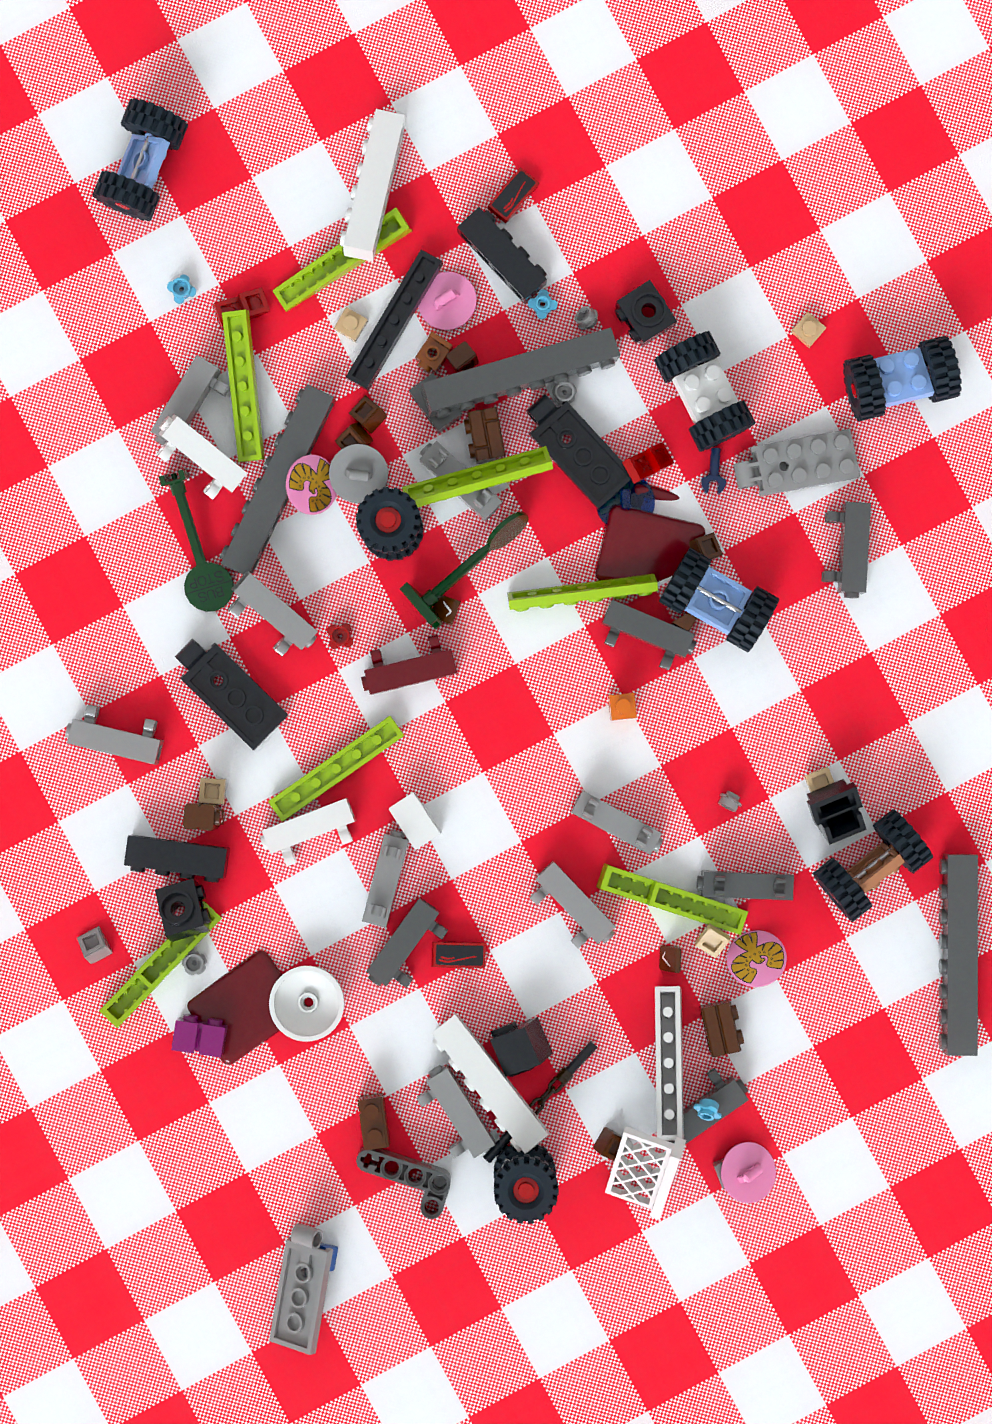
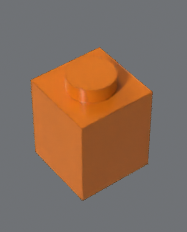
M634 693L608 696L610 721L637 718Z

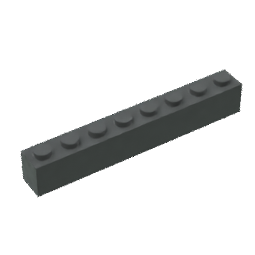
M607 328L422 383L420 390L429 417L443 418L449 416L453 410L467 411L474 408V404L483 401L484 404H490L499 400L498 397L500 396L514 397L521 394L522 390L527 388L538 390L543 388L547 382L561 383L568 380V376L574 374L580 377L590 374L592 369L601 367V370L615 366V362L619 359L620 352L612 329Z
M308 384L305 390L301 388L295 400L298 404L294 412L290 411L284 423L287 427L284 433H279L275 440L274 447H276L273 456L269 455L264 463L263 469L266 471L262 479L258 478L253 486L252 491L255 494L251 501H246L241 512L244 514L241 523H236L231 532L233 539L230 546L225 545L220 555V558L223 559L221 562L223 566L242 575L246 571L253 575L289 500L286 491L288 471L297 459L311 454L336 402L333 396Z
M943 854V859L939 860V873L943 874V884L939 885V898L943 899V909L939 910V923L943 924V934H939V948L943 949V958L939 959V973L942 974V984H939V998L942 999V1009H939L938 1017L939 1023L942 1024V1034H939L938 1043L939 1048L947 1056H978V855Z

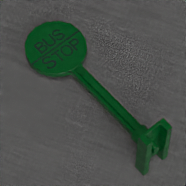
M188 468L178 471L179 479L176 473L171 474L172 481L169 474L159 476L161 486H170L172 496L176 498L196 561V566L192 568L185 579V595L189 603L195 608L205 612L217 611L225 607L231 600L233 594L231 588L234 586L233 579L224 567L206 561L185 494L187 490L184 481L190 478Z
M520 511L503 520L492 531L484 547L474 552L432 590L429 589L421 595L407 582L399 589L426 621L437 630L443 622L432 606L439 601V598L479 564L491 550L500 549L514 540L527 525L528 515Z

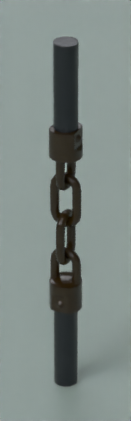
M592 1041L581 1050L566 1068L563 1067L549 1082L548 1089L542 1096L535 1098L529 1104L530 1108L536 1102L538 1105H541L534 1112L536 1115L545 1107L547 1099L553 1093H558L574 1077L573 1074L598 1048ZM558 1079L561 1085L555 1090V1086L552 1085ZM508 1131L498 1139L495 1146L491 1147L484 1154L483 1158L488 1163H491L512 1139Z

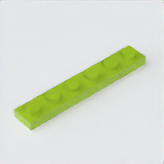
M249 310L223 312L222 318L238 462L265 460Z
M544 446L403 486L402 490L409 494L416 502L417 507H422L553 469L547 447Z
M655 574L507 592L509 609L522 612L530 607L539 606L545 609L553 607L554 604L564 603V605H575L578 601L585 600L599 602L603 598L608 597L623 599L632 594L647 596L652 594V592L658 591V584Z
M388 716L273 797L268 803L283 822L405 735L393 718Z

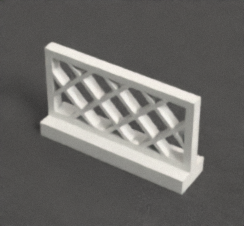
M625 1127L605 1193L652 1209L650 1217L660 1220L686 1140L676 1137L675 1143H671ZM628 1137L638 1140L640 1144L633 1145ZM657 1147L666 1150V1152L657 1154L653 1148ZM646 1150L649 1156L642 1157L638 1151ZM631 1153L635 1159L628 1160L624 1154ZM655 1162L659 1167L652 1169L648 1163ZM641 1165L645 1171L637 1172L634 1166ZM626 1168L630 1174L623 1175L620 1170ZM650 1177L654 1182L647 1184L643 1178ZM636 1180L640 1186L633 1187L629 1181ZM621 1183L625 1189H620L613 1185ZM645 1192L650 1199L642 1197L638 1193Z

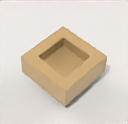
M346 307L334 330L356 342L368 319Z
M807 312L792 329L791 333L810 348L826 327Z
M828 767L804 775L810 792L834 783Z
M200 778L199 803L225 804L227 779Z
M709 923L696 939L695 946L712 957L717 958L729 943L730 936Z

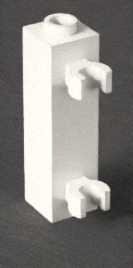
M167 416L160 424L159 428L161 431L158 434L167 441L158 450L156 455L166 462L177 448L214 478L202 491L211 499L216 497L222 486L233 492L247 475L246 471L178 416Z
M348 798L262 830L263 836L260 837L264 850L269 849L270 854L281 850L286 866L297 863L291 848L295 844L337 829L342 845L352 842L353 839L347 824L355 822L356 819Z

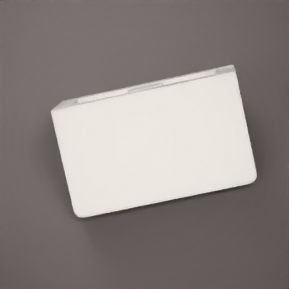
M412 792L389 808V811L414 849L420 848L441 834L415 792Z

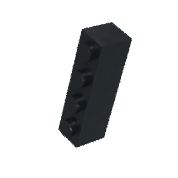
M478 207L457 227V232L512 292L526 304L530 298H533L547 284L545 277L547 274L540 265L536 264L534 266L528 259L530 255L522 246L517 248L512 242L513 237L505 228L499 229L495 224L496 219L488 210L483 212Z
M128 835L124 865L130 866V871L145 872V868L155 869V874L170 876V872L180 873V878L194 879L195 875L204 876V881L219 882V878H226L230 848Z

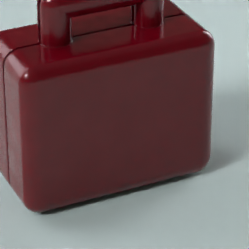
M636 483L631 490V507L614 504L609 508L595 570L596 578L601 581L655 574L657 582L673 576L690 548L689 542L704 536L705 528L698 523L636 509L641 508L644 498L663 501L680 499L678 495L662 488Z
M263 950L252 954L204 989L187 1004L190 1014L198 1016L199 1021L207 1022L208 1018H217L223 1020V1025H228L224 1053L220 1058L226 1065L235 1063L280 1031L272 1020L269 1010V998L274 984L283 974L269 954Z

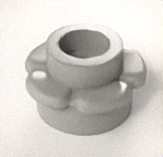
M589 306L579 309L575 315V321L579 324V329L593 328L598 320V312Z
M569 381L558 383L552 390L555 401L561 405L566 401L571 404L575 400L577 393L575 385L569 383Z
M727 791L726 794L720 793L721 798L718 804L724 808L736 812L737 808L742 806L738 802L740 799L738 795Z
M190 951L182 960L185 972L189 975L201 974L206 969L207 959L204 954H199L198 951Z

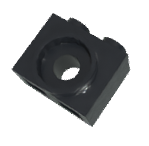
M648 280L616 301L615 307L617 309L614 310L616 316L621 323L626 322L630 328L628 333L635 344L639 342L641 347L664 334L677 323L665 300L651 280ZM645 307H650L654 310L655 315L650 318L645 317L641 310Z
M192 878L155 890L165 936L171 942L210 931L208 923L211 922V915L208 908H204L203 899H206V894L202 884L199 885ZM185 906L184 913L180 916H175L177 908Z

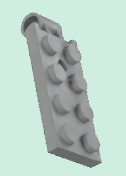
M851 429L750 447L753 460L733 464L738 489L758 485L760 497L860 477ZM781 462H785L788 465L786 471H782L779 468Z
M297 1223L292 1230L291 1237L286 1239L269 1341L312 1355L316 1353L333 1249H320L323 1240V1231L321 1229ZM304 1268L308 1270V1277L304 1275Z

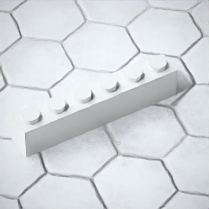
M376 109L374 118H369L367 132L370 133L369 140H364L362 155L365 156L363 163L359 162L356 177L359 178L358 185H353L351 200H354L352 208L347 209L345 223H348L347 231H342L340 246H343L344 256L374 261L404 135V114Z
M680 986L655 987L657 1138L675 1141L676 1137L684 1139L682 989Z
M453 1015L432 1032L435 1037L432 1040L435 1046L441 1052L444 1050L450 1056L449 1064L456 1072L460 1070L466 1078L463 1081L472 1092L476 1090L481 1096L479 1099L480 1104L487 1112L491 1110L497 1117L494 1120L502 1132L507 1130L512 1136L510 1142L518 1152L522 1150L525 1154L551 1134L509 1079L505 1077L502 1070L459 1015Z

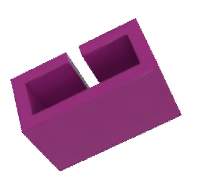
M183 1014V1018L179 1017L175 1022L171 1050L187 1053L199 1051L200 1055L221 1058L224 1053L228 1025H223V1020L217 1018H208V1021L205 1022L199 1021L196 1015Z

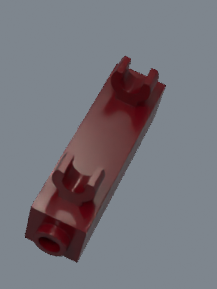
M438 635L428 637L432 654L384 665L380 649L370 651L374 668L364 670L365 676L361 677L364 691L369 690L370 695H375L456 675L458 673L452 649L442 651Z

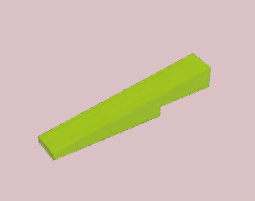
M396 207L384 215L375 255L412 232V229ZM338 244L272 291L284 310L288 312L367 260L344 256L343 246Z
M605 863L596 886L599 889L705 924L710 923L717 928L741 935L748 914L746 910Z
M203 901L204 908H208L211 915V922L208 923L211 931L222 918ZM210 931L174 942L167 939L99 1012L116 1028H119Z

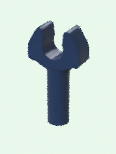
M711 448L709 474L701 479V488L705 494L708 493L709 482L711 481L717 483L718 495L726 486V479L719 475L721 448Z

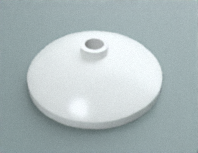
M299 966L287 971L276 981L269 998V1010L273 1022L283 1034L298 1041H315L330 1034L339 1024L344 1012V995L338 981L326 970L315 966ZM305 998H311L313 1000V1005L306 1006L304 1002Z

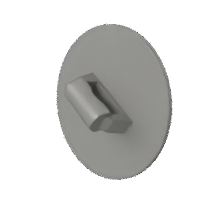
M353 444L346 446L331 461L329 467L331 486L342 499L352 503H362L367 494L370 495L373 493V490H381L386 486L388 481L386 461L376 449L368 445Z

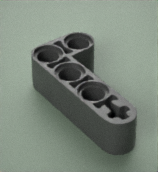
M362 1147L356 1159L360 1170L423 1190L421 1213L428 1219H435L441 1215L451 1183L450 1173L446 1169L382 1148L364 1150V1147ZM367 1153L372 1155V1160L369 1164L365 1163L364 1158L367 1156ZM383 1157L381 1166L378 1168L379 1158ZM388 1161H395L399 1168L391 1172L387 1170L385 1164ZM418 1168L422 1171L423 1175L419 1179H413L409 1175V1171ZM436 1176H442L447 1182L444 1186L438 1187L433 1183V1179ZM429 1200H435L439 1207L432 1211L426 1208L425 1203Z

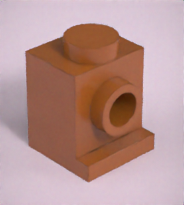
M431 332L415 356L416 361H418L417 366L427 373L432 371L437 374L447 359L446 355L453 350V345L434 332ZM433 349L437 351V355L429 357L428 352Z

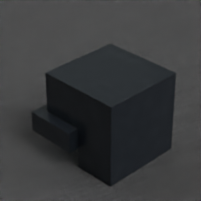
M842 779L807 793V804L813 822L829 845L867 830L862 813L859 811V808L863 806L854 782L847 784Z
M538 1017L522 1022L519 1025L514 1021L491 1031L493 1038L490 1041L505 1077H513L532 1070L553 1054Z

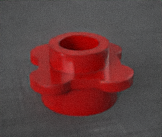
M343 623L342 626L336 627L330 625L327 628V633L330 635L331 640L329 646L332 649H337L340 646L351 647L353 645V639L350 636L351 626L348 623ZM339 634L343 636L341 639L338 638Z

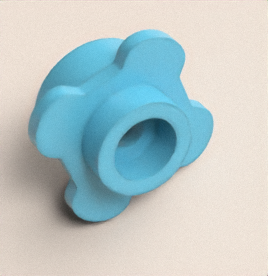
M184 274L167 284V289L173 293L174 301L177 304H182L186 298L196 295L195 287L191 286L189 277Z
M545 289L540 290L535 298H530L528 301V307L534 310L539 319H545L551 310L557 309L558 305L556 300L550 298L548 291ZM544 302L545 306H541L540 303Z
M701 1099L699 1104L694 1105V1109L698 1112L697 1115L703 1120L711 1121L714 1118L720 1119L722 1116L721 1113H718L719 1104L712 1099Z

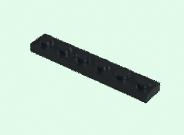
M420 250L346 375L347 380L369 391L443 266L441 260Z

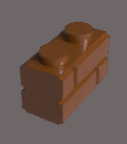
M497 407L468 412V419L464 420L466 435L471 434L473 442L468 444L470 458H475L476 464L505 458Z
M193 802L187 803L184 806V829L212 831L218 829L220 825H224L225 810H221L220 804Z
M723 1000L699 1006L711 1057L740 1052V1045L744 1044V1038L741 1029H736L735 1020L739 1019L736 1005H731L729 1000Z
M384 1093L359 1096L357 1101L360 1111L359 1116L364 1150L389 1147L390 1136Z

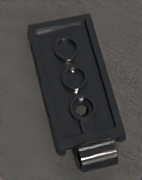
M544 394L526 410L530 418L539 425L529 435L540 447H547L550 458L598 510L632 480L622 463L623 461L567 401L557 408L554 402ZM570 435L572 440L570 443H564L562 437Z
M192 638L175 655L176 659L189 670L180 679L252 750H255L289 716L216 643L206 652ZM216 676L223 678V683L219 686L214 683Z

